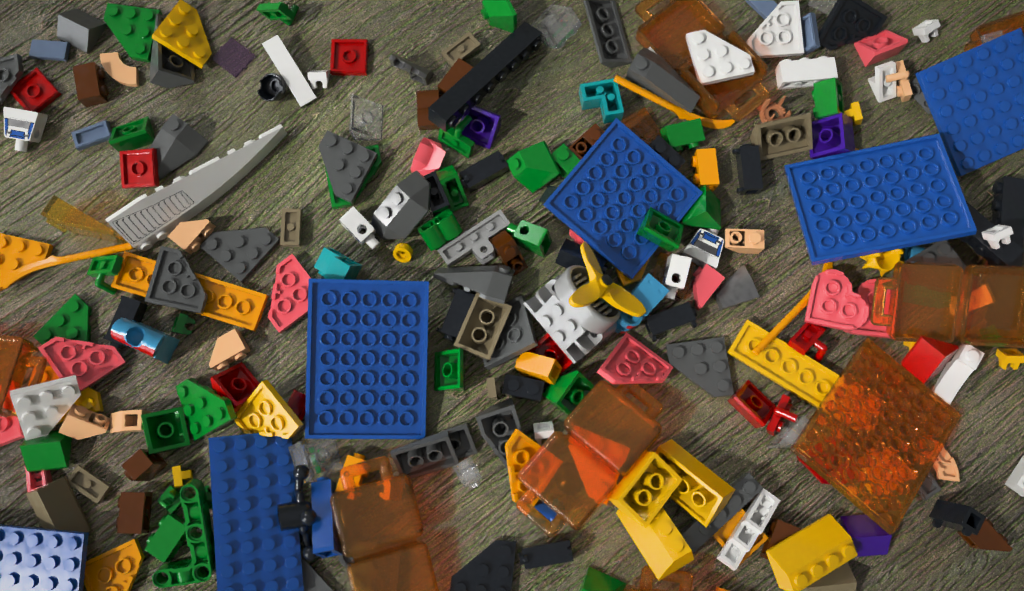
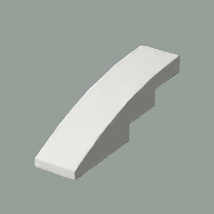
M276 35L262 43L300 107L315 100L317 97L279 36Z
M763 488L731 533L717 559L733 571L736 570L746 552L750 551L758 535L764 531L781 500Z

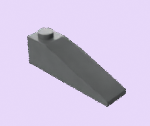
M157 13L154 31L166 16ZM153 39L150 83L165 88L194 83L193 63Z
M645 47L637 53L628 68L626 79L690 113L700 98L693 88L660 55Z
M174 114L162 126L149 148L157 149L159 181L167 177V174L174 169L182 167V164L189 159L193 160L209 143L191 126Z
M506 265L442 267L435 271L433 277L450 285L460 284L467 292L476 291L480 293L479 297L504 304L511 289L515 270Z
M512 399L494 404L476 415L482 437L500 458L507 470L505 444L515 429L522 432Z

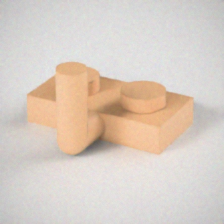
M901 60L895 62L896 73L886 75L885 79L887 83L896 81V95L901 98V102H906L910 100L913 93L908 79L910 73L906 71L904 61Z

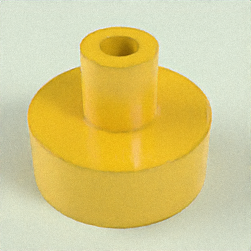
M407 243L397 244L393 251V257L402 263L410 261L413 255V249Z

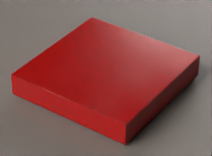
M332 39L330 74L367 76L368 39Z
M37 67L18 81L10 92L25 110L38 113L62 95Z
M157 149L119 151L122 189L159 187Z

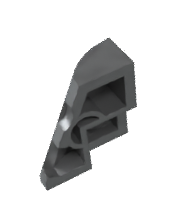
M391 54L389 57L391 66L407 71L410 79L428 85L433 74L432 71L396 54Z
M744 265L713 293L720 311L760 297Z

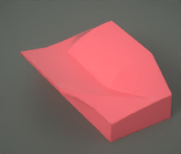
M424 137L413 158L411 173L418 171L424 176L439 170L446 154L442 144Z

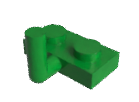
M268 2L259 4L257 11L269 20H281L290 26L299 7L292 4L291 9H288L289 6L283 2Z
M465 116L455 129L451 127L445 132L440 128L438 136L439 141L467 158L472 155L475 142L462 135V131L472 121L471 116Z
M119 255L94 257L87 275L97 277L95 286L114 295L117 289L110 287L111 285L105 283L104 280L106 276L118 275L124 258Z

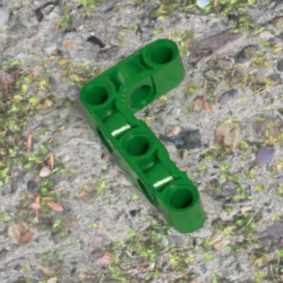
M199 479L190 480L180 490L181 507H183L185 517L184 527L191 558L167 562L161 565L152 576L153 584L159 588L205 582L216 571L215 544L204 484ZM189 487L194 488L196 494H192L189 491ZM195 527L201 528L202 533L197 532ZM202 566L207 567L209 572H205ZM162 572L166 573L168 578L164 577Z

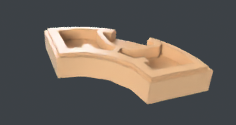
M118 52L100 54L104 70L114 80L126 86L139 87V70L136 67L125 65Z
M919 437L918 456L932 464L936 471L937 479L960 482L958 466L944 446L932 439Z

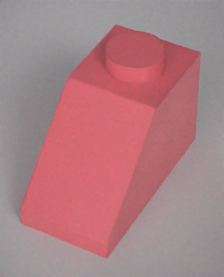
M708 264L703 268L699 266L693 274L695 278L692 281L695 308L698 311L725 279L724 276Z

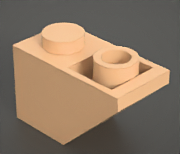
M208 219L180 222L169 234L168 238L191 255L200 248L201 243L205 238H208L216 226Z
M725 229V248L742 254H759L764 249V230Z
M233 329L217 338L209 363L211 369L222 371L230 366L229 363L234 360H242L251 351L240 331Z
M73 404L58 433L77 440L106 433L109 427L110 418L88 410L83 406Z
M127 410L110 413V433L143 432L141 415L151 413V411Z

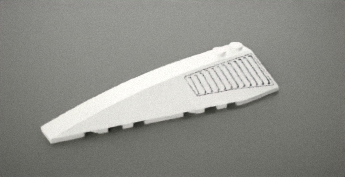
M280 124L260 134L258 140L245 142L243 148L236 151L233 148L227 151V156L221 159L216 157L190 170L188 176H179L173 179L171 185L167 187L161 185L155 188L156 192L149 196L146 193L141 195L105 220L133 248L140 252L147 251L157 241L167 238L169 233L180 222H187L236 185L287 135V132Z

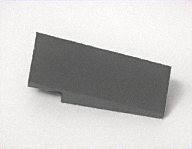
M469 423L458 425L390 451L403 481L459 465L460 458L478 453Z

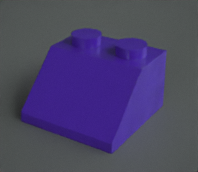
M839 113L813 121V149L809 150L810 158L818 159L855 151L852 118L844 113Z

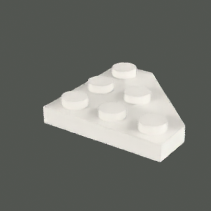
M799 0L781 1L749 37L746 44L747 53L750 54L751 59L802 56L804 54Z
M706 30L686 33L685 38L699 86L754 75L755 69L750 54Z
M76 375L10 390V397L26 441L48 435L80 397L81 392Z

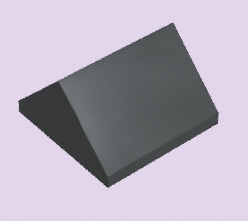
M75 8L58 14L57 38L89 54L108 25Z

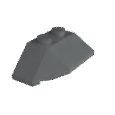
M418 171L413 172L398 183L373 213L371 225L383 240L406 239L429 212L431 183Z

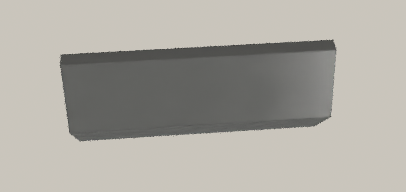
M583 0L600 63L609 68L631 64L632 59L615 0Z

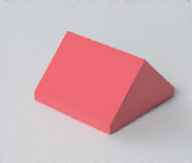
M883 30L876 35L854 42V46L864 66L867 67L898 55L908 44V39L889 30Z

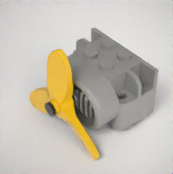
M583 242L580 246L586 267L580 265L568 267L562 274L551 279L545 286L541 287L534 297L523 303L573 364L597 348L616 330V322L620 318L621 311L635 317H641L646 313L644 305L634 295L613 283L609 275L602 273L592 249L586 242Z

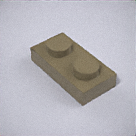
M469 31L441 52V55L452 67L458 58L464 61L480 49L481 44Z
M282 209L280 246L301 247L302 210Z
M494 377L486 378L490 402L498 401L497 396L501 395L499 382H495Z
M77 465L67 479L70 486L97 504L102 503L113 487L82 465Z

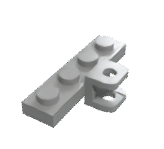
M500 209L437 251L448 267L471 252L479 263L486 265L496 257L493 245L489 239L506 230L510 222Z

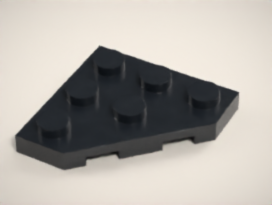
M837 0L818 33L820 46L832 51L845 44L848 45L862 38L876 35L886 21L887 16L861 0Z
M496 539L452 576L450 591H511L516 541Z

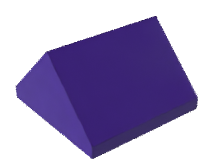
M475 105L468 114L471 116L472 121L462 131V135L470 138L477 145L491 149L501 127V116Z
M881 513L840 516L841 526L853 540L858 554L856 557L888 554L892 534Z

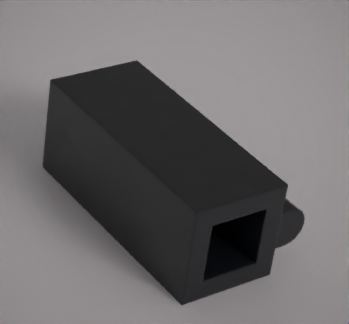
M743 144L739 148L732 150V153L736 154L739 188L736 189V192L740 193V195L759 194L763 189L759 145Z
M499 150L460 172V182L463 189H468L470 193L476 191L507 173L508 164Z
M566 238L555 263L565 268L573 265L586 267L580 250L581 245ZM593 251L602 273L605 274L608 268L605 265L607 259Z
M452 288L451 293L455 295L442 329L437 327L436 332L444 335V339L454 342L475 295Z
M121 295L120 304L107 334L103 337V339L111 341V346L120 349L123 346H129L111 337L113 324L120 318H127L141 323L148 307L147 304Z
M687 302L648 316L643 322L649 337L653 342H656V336L689 324H691L692 328L697 327L695 318L697 313L694 306Z
M937 499L929 515L933 519V527L940 528L944 526L959 530L965 536H970L971 534L978 535L986 516L971 506Z
M569 539L522 547V552L518 553L520 565H525V570L574 561Z

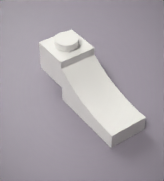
M968 343L960 345L952 360L944 367L929 395L945 405H950L970 374L977 369L985 353Z

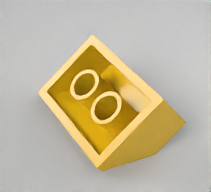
M644 451L608 496V499L621 512L647 528L683 479L655 452Z

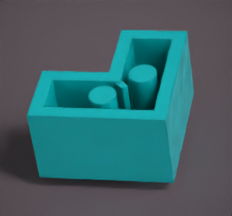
M614 78L580 84L579 87L582 110L600 107L604 124L612 123L616 118L622 121L624 114L618 83L613 81Z
M324 247L314 268L319 270L318 273L325 279L355 280L363 265L331 247Z

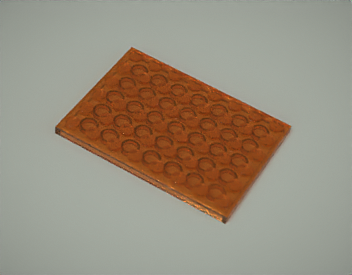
M867 337L862 341L790 450L890 535L895 533L960 419L961 414Z

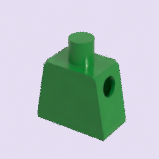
M521 220L519 225L510 223L507 227L506 232L513 235L517 245L543 258L545 257L552 243L548 229Z

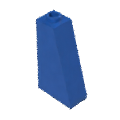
M328 477L318 478L317 482L311 483L312 510L317 514V520L312 524L313 554L321 558L343 555L337 494H334L336 483Z

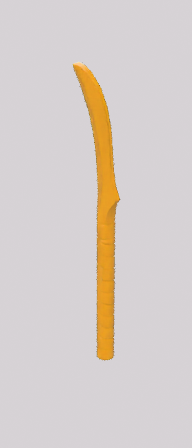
M616 75L613 80L621 86L674 112L679 119L690 121L700 118L702 126L712 129H724L735 122L734 119L716 120L690 113L619 75Z
M129 243L66 256L51 255L47 259L25 265L13 271L4 281L3 289H7L20 278L44 268L133 250L134 248Z
M824 263L822 272L827 269H833V263ZM810 290L752 350L753 354L758 356L807 307Z

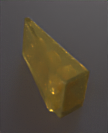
M55 195L41 213V215L47 218L45 222L64 233L68 230L77 235L121 244L128 243L119 233Z

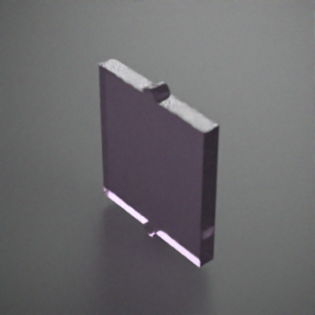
M231 37L223 46H220V50L211 59L237 78L244 69L248 68V64L256 56Z

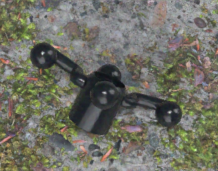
M298 465L293 470L296 501L278 504V519L281 531L299 528L305 547L303 556L306 560L313 561L318 556L313 554V545L308 533V526L316 522L317 514L312 510L311 503L304 499L303 480L309 476V468L306 465Z

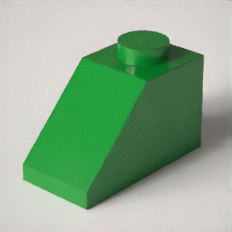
M453 165L436 171L450 203L451 211L454 212L468 206L467 197Z

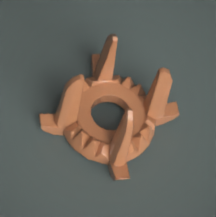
M786 95L778 103H770L771 99H766L762 105L757 103L756 108L760 112L759 117L762 123L791 116V110L786 113V109L782 106ZM769 111H777L778 118L774 119L775 113L770 117Z

